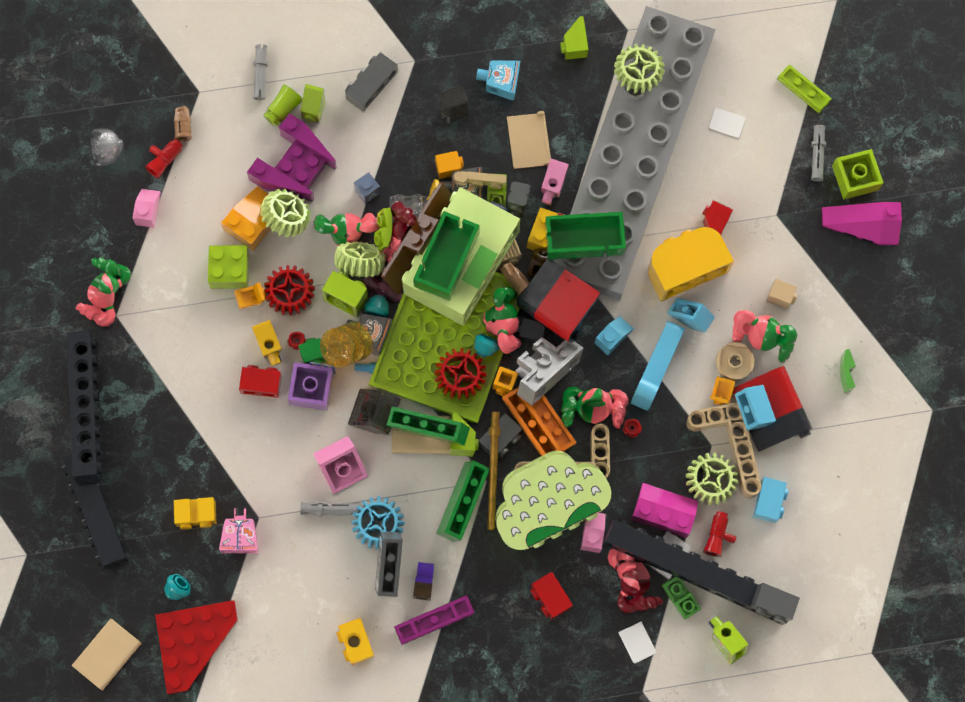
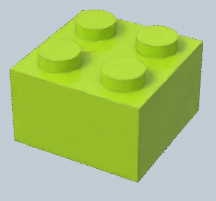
M872 149L838 157L832 165L843 200L879 191L883 185Z
M209 245L208 284L210 289H241L248 287L249 250L247 245Z
M332 271L322 289L325 302L358 318L368 300V293L364 283L349 279V276L341 271L338 273Z

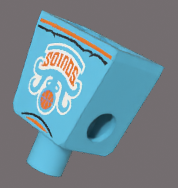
M490 61L489 70L478 69L476 80L487 81V92L514 100L520 61Z

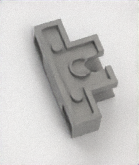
M541 337L533 344L532 349L535 353L531 357L525 351L517 359V364L520 367L515 372L522 378L517 395L530 405H534L580 362L583 352L582 346L575 341L569 343L565 340L556 348Z

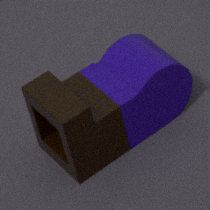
M418 562L413 599L431 601L433 563Z

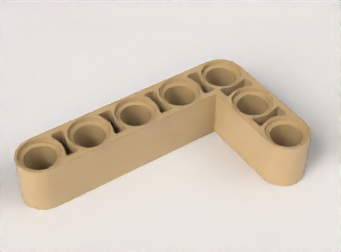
M732 403L691 412L686 421L687 428L691 431L697 432L726 426L736 472H738L741 493L748 499L756 497L761 491V482L749 432L746 429L738 404ZM730 410L736 411L737 414H738V417H736V418L731 417V416L729 415V411H730ZM710 414L718 415L719 421H713L710 418ZM691 418H698L701 424H693ZM733 429H740L742 436H736ZM738 447L745 448L747 454H740L738 452ZM742 466H749L751 473L743 472ZM748 484H752L755 487L756 491L754 493L747 490Z
M597 424L592 429L590 435L591 462L575 463L593 464L605 471L607 479L610 473L609 429L603 424ZM602 431L605 437L597 438L595 432ZM602 450L605 456L602 458L597 457L595 451ZM519 462V463L515 466V469H517V468H519V467H521V466H523V465H525V464H527V463H529V462Z

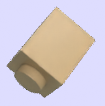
M775 279L766 301L788 309L790 304L794 305L798 294L795 293L797 287Z

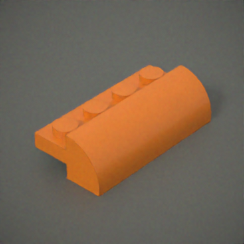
M519 387L502 397V400L540 456L552 451L565 452L576 445L577 442L544 395L534 405H530L517 395Z

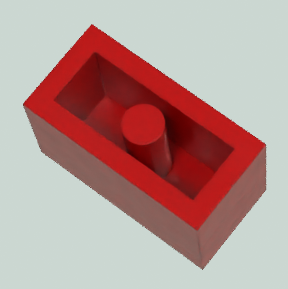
M255 365L242 367L239 384L240 394L279 398L282 380L281 371L273 367L259 369Z
M553 572L532 583V590L530 592L536 601L539 599L541 602V610L546 618L550 617L553 620L573 607Z

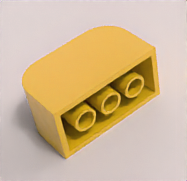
M708 227L697 228L693 231L688 229L682 232L679 237L667 238L654 250L648 266V276L661 302L729 273L734 260L722 236L716 230Z

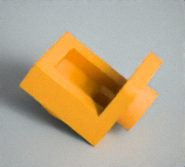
M260 282L254 286L234 291L239 310L261 305L265 301L266 292H264L265 289L261 287Z
M717 376L712 395L710 396V399L714 400L713 404L720 406L725 405V403L729 404L736 381Z

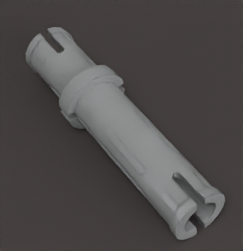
M257 44L255 46L256 58L253 62L255 67L253 99L258 100L260 93V101L265 100L266 67H268V61H266L267 45L263 44L261 52V44Z
M824 125L814 126V137L811 142L813 147L812 181H823L824 148L826 147V127ZM818 138H820L819 150H818ZM819 156V167L817 168V158Z
M301 502L300 515H318V517H322V515H353L354 512L360 513V510L356 508L360 506V503Z

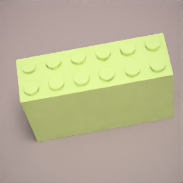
M460 187L457 192L454 191L449 199L451 203L448 208H443L440 217L444 211L460 217L459 228H462L463 219L480 225V234L451 300L448 301L414 287L413 279L419 265L422 264L427 247L422 255L416 254L411 262L413 266L402 277V287L405 295L464 326L511 244L520 232V218ZM480 245H483L498 255L481 286L477 289L461 279Z

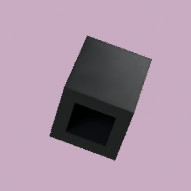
M523 318V322L519 324L516 335H520L519 339L521 342L534 344L541 337L543 338L545 326L539 321Z

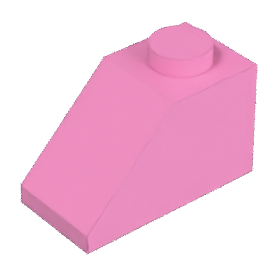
M141 189L135 201L132 217L135 225L155 227L161 195L160 191Z
M597 513L598 516L590 521L585 519L580 550L600 553L604 537L606 514Z

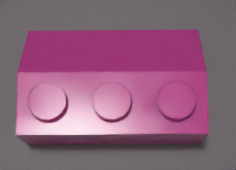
M642 483L631 520L687 538L690 535L695 519L698 501Z

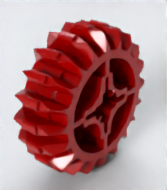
M286 265V270L279 267L278 273L273 270L272 274L274 277L268 276L267 280L269 282L264 283V287L267 288L264 290L267 295L265 300L270 302L269 307H275L276 313L281 310L282 315L289 311L290 316L293 315L295 310L297 314H300V308L307 310L305 304L311 305L312 301L309 298L315 297L314 293H312L315 291V286L312 285L314 281L309 279L310 274H304L303 268L297 271L296 265L293 266L292 270L289 265ZM292 278L300 280L304 285L300 286V284L293 283ZM285 279L284 284L275 288L281 280ZM289 283H290V287L292 288L291 293H290V298H289V294L287 293L288 288H289ZM304 293L298 301L294 302L296 296ZM275 295H279V297H285L287 299V303L279 301L275 297Z
M460 348V353H457L456 349H452L453 355L446 352V358L441 356V363H436V367L439 370L434 372L438 376L435 378V382L440 383L438 385L439 389L445 388L443 391L444 395L451 392L450 398L452 399L455 394L458 395V400H461V395L469 399V393L475 396L476 391L474 389L481 391L482 387L480 385H485V380L482 378L487 377V373L482 371L486 370V366L481 365L483 363L482 358L476 360L478 357L477 353L471 356L470 349L467 350V353H464L463 348ZM462 361L458 366H448L452 362ZM468 363L475 368L477 376L472 375V372L467 370ZM464 367V375H461V377H459L458 380L457 375L458 373H460V371H462V368ZM445 372L454 378L453 385L446 380ZM463 382H473L469 386L460 387Z

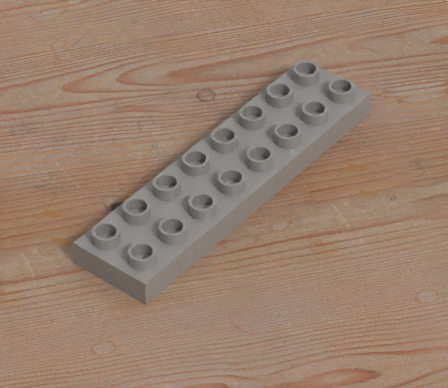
M648 6L645 7L631 47L634 48V44H637L641 48V45L644 44L646 49L651 46L652 52L658 51L657 56H662L661 62L665 64L662 81L658 82L656 88L652 86L650 92L645 88L643 94L641 90L634 93L633 88L627 91V85L621 87L622 81H618L570 215L623 212L626 242L625 254L623 256H607L604 253L603 257L553 260L602 295L619 301L621 300L716 30ZM635 58L627 61L624 66H628L629 63H633ZM654 71L650 72V74H645L644 79L651 77Z

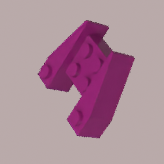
M289 113L280 125L279 132L280 136L291 142L292 145L275 168L257 157L247 171L248 179L264 190L275 192L277 189L280 191L286 189L288 193L293 191L294 195L299 194L300 199L313 202L314 195L309 189L326 165L336 170V160L303 121Z

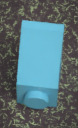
M676 298L667 312L671 317L689 328L701 332H706L715 318L704 304Z
M619 316L609 323L596 337L594 344L609 356L634 328Z

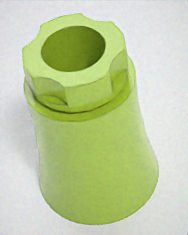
M283 84L263 117L269 123L278 127L288 114L302 103V97L292 88Z

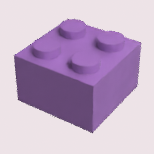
M294 362L288 395L289 405L328 411L334 375L333 368Z

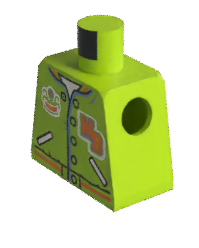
M718 616L709 621V625L714 630L712 639L730 665L747 654L749 644L730 621L723 623Z

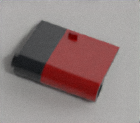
M546 260L525 291L518 296L517 306L567 342L573 343L581 333L580 323L598 300L601 293L554 261Z
M785 366L778 367L734 387V397L736 393L745 388L764 385L776 421L765 427L749 430L758 452L794 436H799L802 439L811 435L810 431L813 428Z

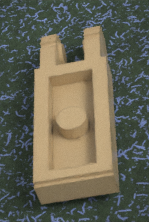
M457 171L453 176V180L458 186H465L469 183L473 187H483V185L490 186L492 189L506 187V175Z

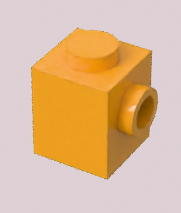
M457 151L435 155L439 179L452 177L453 171L464 168L462 156L459 157Z
M500 366L493 383V390H496L495 393L505 396L513 391L518 373Z

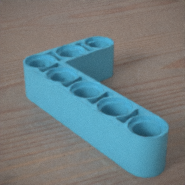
M667 321L635 391L631 404L646 411L649 410L685 328Z

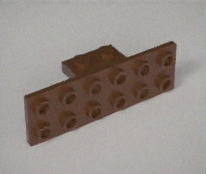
M439 182L433 190L431 197L415 220V225L404 236L399 248L394 252L389 264L383 270L381 277L396 294H399L403 288L402 277L413 266L411 265L413 258L416 254L422 255L431 241L441 219L440 214L443 208H448L451 203L449 199L452 194L442 182Z

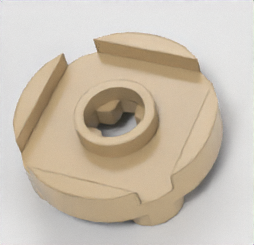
M731 342L719 350L715 364L720 376L729 380L739 381L745 379L751 373L755 360L754 355L747 349L746 345L739 342ZM736 357L740 364L733 366L730 360Z

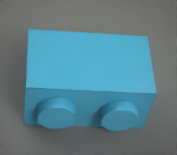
M764 385L748 387L735 394L747 430L762 428L776 421Z
M763 477L753 518L772 523L782 519L784 514L782 503L783 500L787 499L789 489H786V482Z

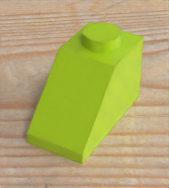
M583 16L576 20L564 35L563 42H560L561 53H565V60L585 58L588 55L589 49Z
M305 84L301 105V117L305 121L320 123L326 103L324 88Z
M452 413L450 420L462 422L470 427L457 413ZM471 427L465 446L450 443L449 455L473 457L475 450L478 451L479 439H475L476 432Z

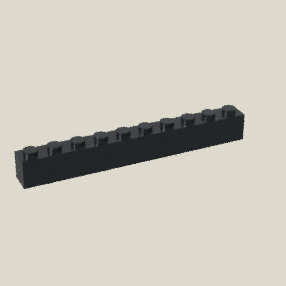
M618 519V521L614 520L611 522L602 544L756 613V609L750 607L758 584L754 583V579L747 576L740 577L736 575L737 572L730 568H720L717 562L712 560L705 561L695 552L687 553L683 551V547L677 544H667L662 537L656 535L652 537L646 534V530L639 527L634 529L628 526L629 523L624 520ZM767 614L766 616L761 615V616H763V617H765V618H767V619H770V620H772V621H774V622H776V623H778V624H781V625L787 624L786 621H785V623H780V622H778V621H775V620H774V616H771V615H769V614Z

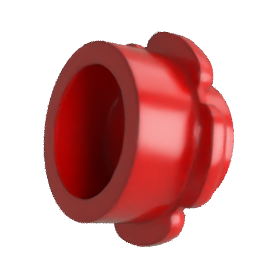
M296 331L289 335L287 342L294 350H299L298 345L305 343L306 338L302 332Z
M628 419L623 424V432L630 437H636L642 431V426L637 419Z

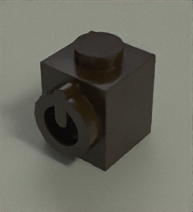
M546 249L534 250L527 276L534 278L547 260Z

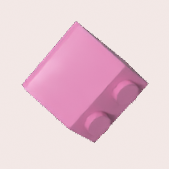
M348 436L313 453L333 494L368 477L356 448Z

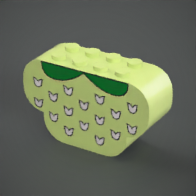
M562 451L549 452L513 470L505 477L502 485L505 502L497 509L496 525L503 541L509 547L516 550H524L532 546L537 548L545 543V539L549 537L555 539L562 535L561 531L567 528L572 530L580 525L579 522L585 519L590 521L598 516L597 513L605 509L610 502V485L604 474L595 465L590 463L576 464L571 456Z

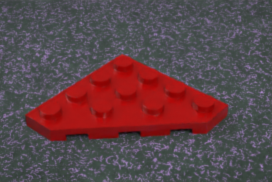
M235 600L155 615L168 695L185 692L191 688L193 682L201 674L231 629L236 625L238 616Z

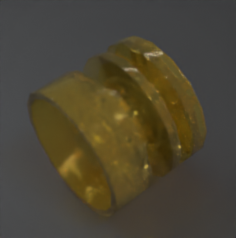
M350 322L327 330L322 336L320 348L323 358L328 364L336 368H342L366 359L372 350V339L365 326L357 322Z

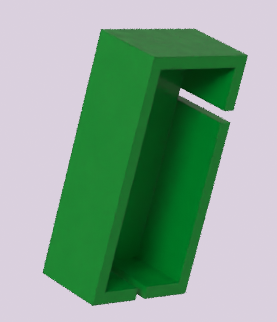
M444 211L423 256L422 264L419 265L414 276V287L450 301L480 234V225L463 219L462 228H459L460 217Z
M623 212L546 216L547 260L603 257L604 253L607 256H623L625 254L626 242Z

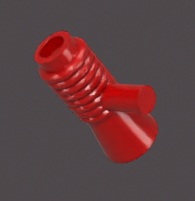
M174 139L163 150L154 145L151 146L149 151L157 157L145 166L146 170L159 179L167 165H170L182 151L183 144L179 140Z
M717 511L716 515L713 516L709 539L702 551L704 554L722 557V541L735 543L736 536L725 532L729 521L727 513Z

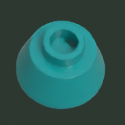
M380 295L371 297L364 305L365 312L373 316L387 317L389 315L388 302L385 301L386 298Z
M479 334L475 337L474 348L479 356L487 358V356H492L499 349L498 341L485 334Z
M179 574L170 575L164 587L165 594L171 600L182 599L190 594V584L186 578Z

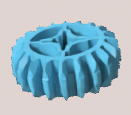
M377 496V502H374L373 498L370 497V504H367L365 500L362 501L364 508L357 506L356 508L360 510V513L354 512L353 517L357 519L351 521L353 525H358L352 528L353 532H359L355 536L356 539L363 537L361 540L362 545L369 541L368 548H371L373 543H375L376 550L379 547V538L369 536V532H388L385 525L391 517L395 520L391 532L403 533V529L398 526L405 525L404 521L399 520L404 517L403 513L397 514L401 508L398 506L393 509L395 502L392 501L388 505V498L386 497L384 502H381L380 496ZM382 508L389 512L377 514L373 509ZM368 513L371 521L363 529L362 520L365 514ZM374 517L378 521L383 520V522H381L382 528L379 527V525H373L375 524Z

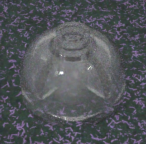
M106 128L93 129L91 133L95 134L94 138H91V150L93 158H98L99 163H96V165L100 167L113 164L118 160L120 151L123 150L122 140L112 130Z

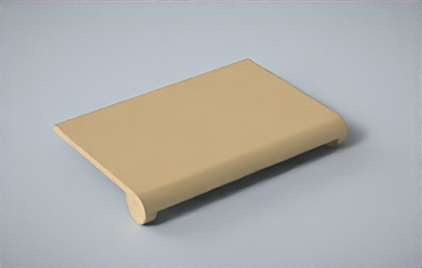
M539 111L537 114L507 117L514 169L548 166L551 155L544 111Z
M436 416L450 420V416ZM392 428V453L450 454V443Z
M110 619L72 666L103 691L142 643L113 619Z

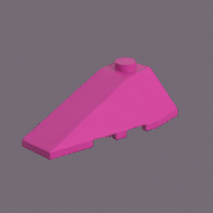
M877 202L822 207L823 227L841 233L846 232L855 235L856 238L873 241V243L878 245H898L902 222L901 202Z

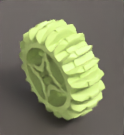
M634 44V48L628 46L626 50L623 49L620 53L621 55L617 56V61L614 64L616 68L614 74L618 75L617 81H622L621 87L627 85V91L633 88L634 93L641 90L642 94L645 92V88L649 92L652 90V86L656 88L658 82L662 81V76L665 72L663 69L665 64L661 62L662 56H657L658 51L652 52V47L650 46L646 49L644 44L641 45V48ZM635 58L633 63H629L628 66H624L627 61ZM637 64L642 69V72L636 68ZM654 71L651 77L644 79L645 74H650V72Z
M277 189L275 192H270L260 206V216L263 217L262 222L267 223L266 228L270 227L272 233L278 232V237L284 234L285 238L289 237V235L293 238L306 230L311 219V211L308 210L309 205L304 204L305 199H300L299 194L294 195L293 191L288 193L286 189L282 191Z
M353 241V243L346 242V244H340L334 254L336 268L352 277L367 278L368 276L374 277V275H379L383 272L386 262L384 251H379L378 247H375L374 244L370 245L368 242Z
M706 453L705 459L699 455L698 461L693 460L691 462L693 466H689L687 469L691 473H687L686 478L691 480L687 481L686 485L693 486L689 489V492H696L694 495L695 499L701 496V503L705 499H708V505L712 504V500H714L716 505L720 503V500L724 503L727 501L726 496L731 498L733 496L732 492L737 490L734 485L738 484L739 481L734 478L738 476V472H732L735 469V465L729 467L728 464L731 460L727 459L724 462V455H721L719 459L716 453H713L712 458H710L709 453ZM708 465L718 466L721 470L715 471ZM702 467L704 479L698 483L697 472ZM710 475L717 477L714 483L713 480L712 482L707 481ZM726 475L727 486L722 491L720 479ZM710 487L716 493L706 492L703 488Z

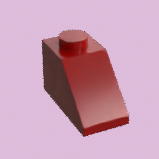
M713 200L711 205H706L702 213L705 216L703 219L704 227L712 228L721 235L733 209Z

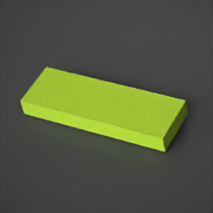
M790 64L777 77L778 81L818 113L832 99Z

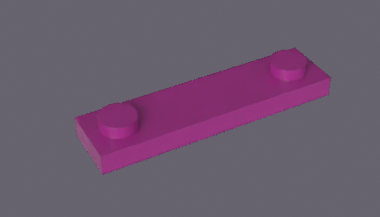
M466 595L394 626L401 645H404L472 616L475 612Z

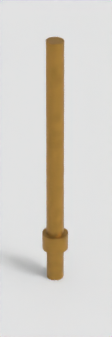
M492 412L491 427H489L491 443L488 530H495L498 439L501 436V428H499L500 412Z

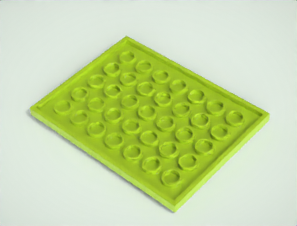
M495 272L464 326L403 293L371 376L369 386L450 415L455 412L462 419L478 424L503 352L499 348L492 356H487V358L478 355L476 360L483 359L481 365H485L486 370L482 372L487 373V377L482 378L485 380V385H480L482 390L477 391L474 389L476 395L472 396L469 393V399L461 395V400H458L457 394L452 399L450 398L451 392L446 395L443 394L445 388L439 389L438 385L440 383L435 382V378L438 376L434 372L439 370L436 367V363H441V356L446 358V352L453 355L452 349H456L457 353H460V348L464 349V353H467V350L470 349L472 356L477 352L474 346L475 337L479 334H485L497 340V336L486 331L483 325V316L488 309L495 305L493 295L497 288H514L507 282L503 274ZM518 294L515 299L509 301V304L515 307L517 313L520 309L517 306ZM462 361L452 362L448 366H458ZM468 363L467 370L472 372V375L477 376L475 368ZM464 367L462 368V371H460V373H458L457 375L458 380L459 377H461V375H464ZM445 372L446 380L453 385L454 378ZM463 382L460 387L469 386L473 382Z

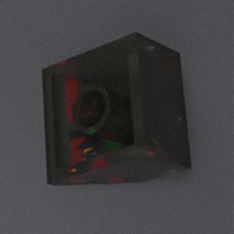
M360 389L348 425L375 434L389 435L391 427L387 426L392 406L399 407L401 399L386 390Z

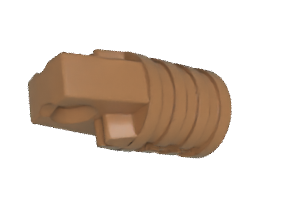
M186 106L175 108V139L180 142L190 141L192 139L189 109Z
M510 262L504 264L500 269L507 282L518 295L523 293L530 284L522 272Z

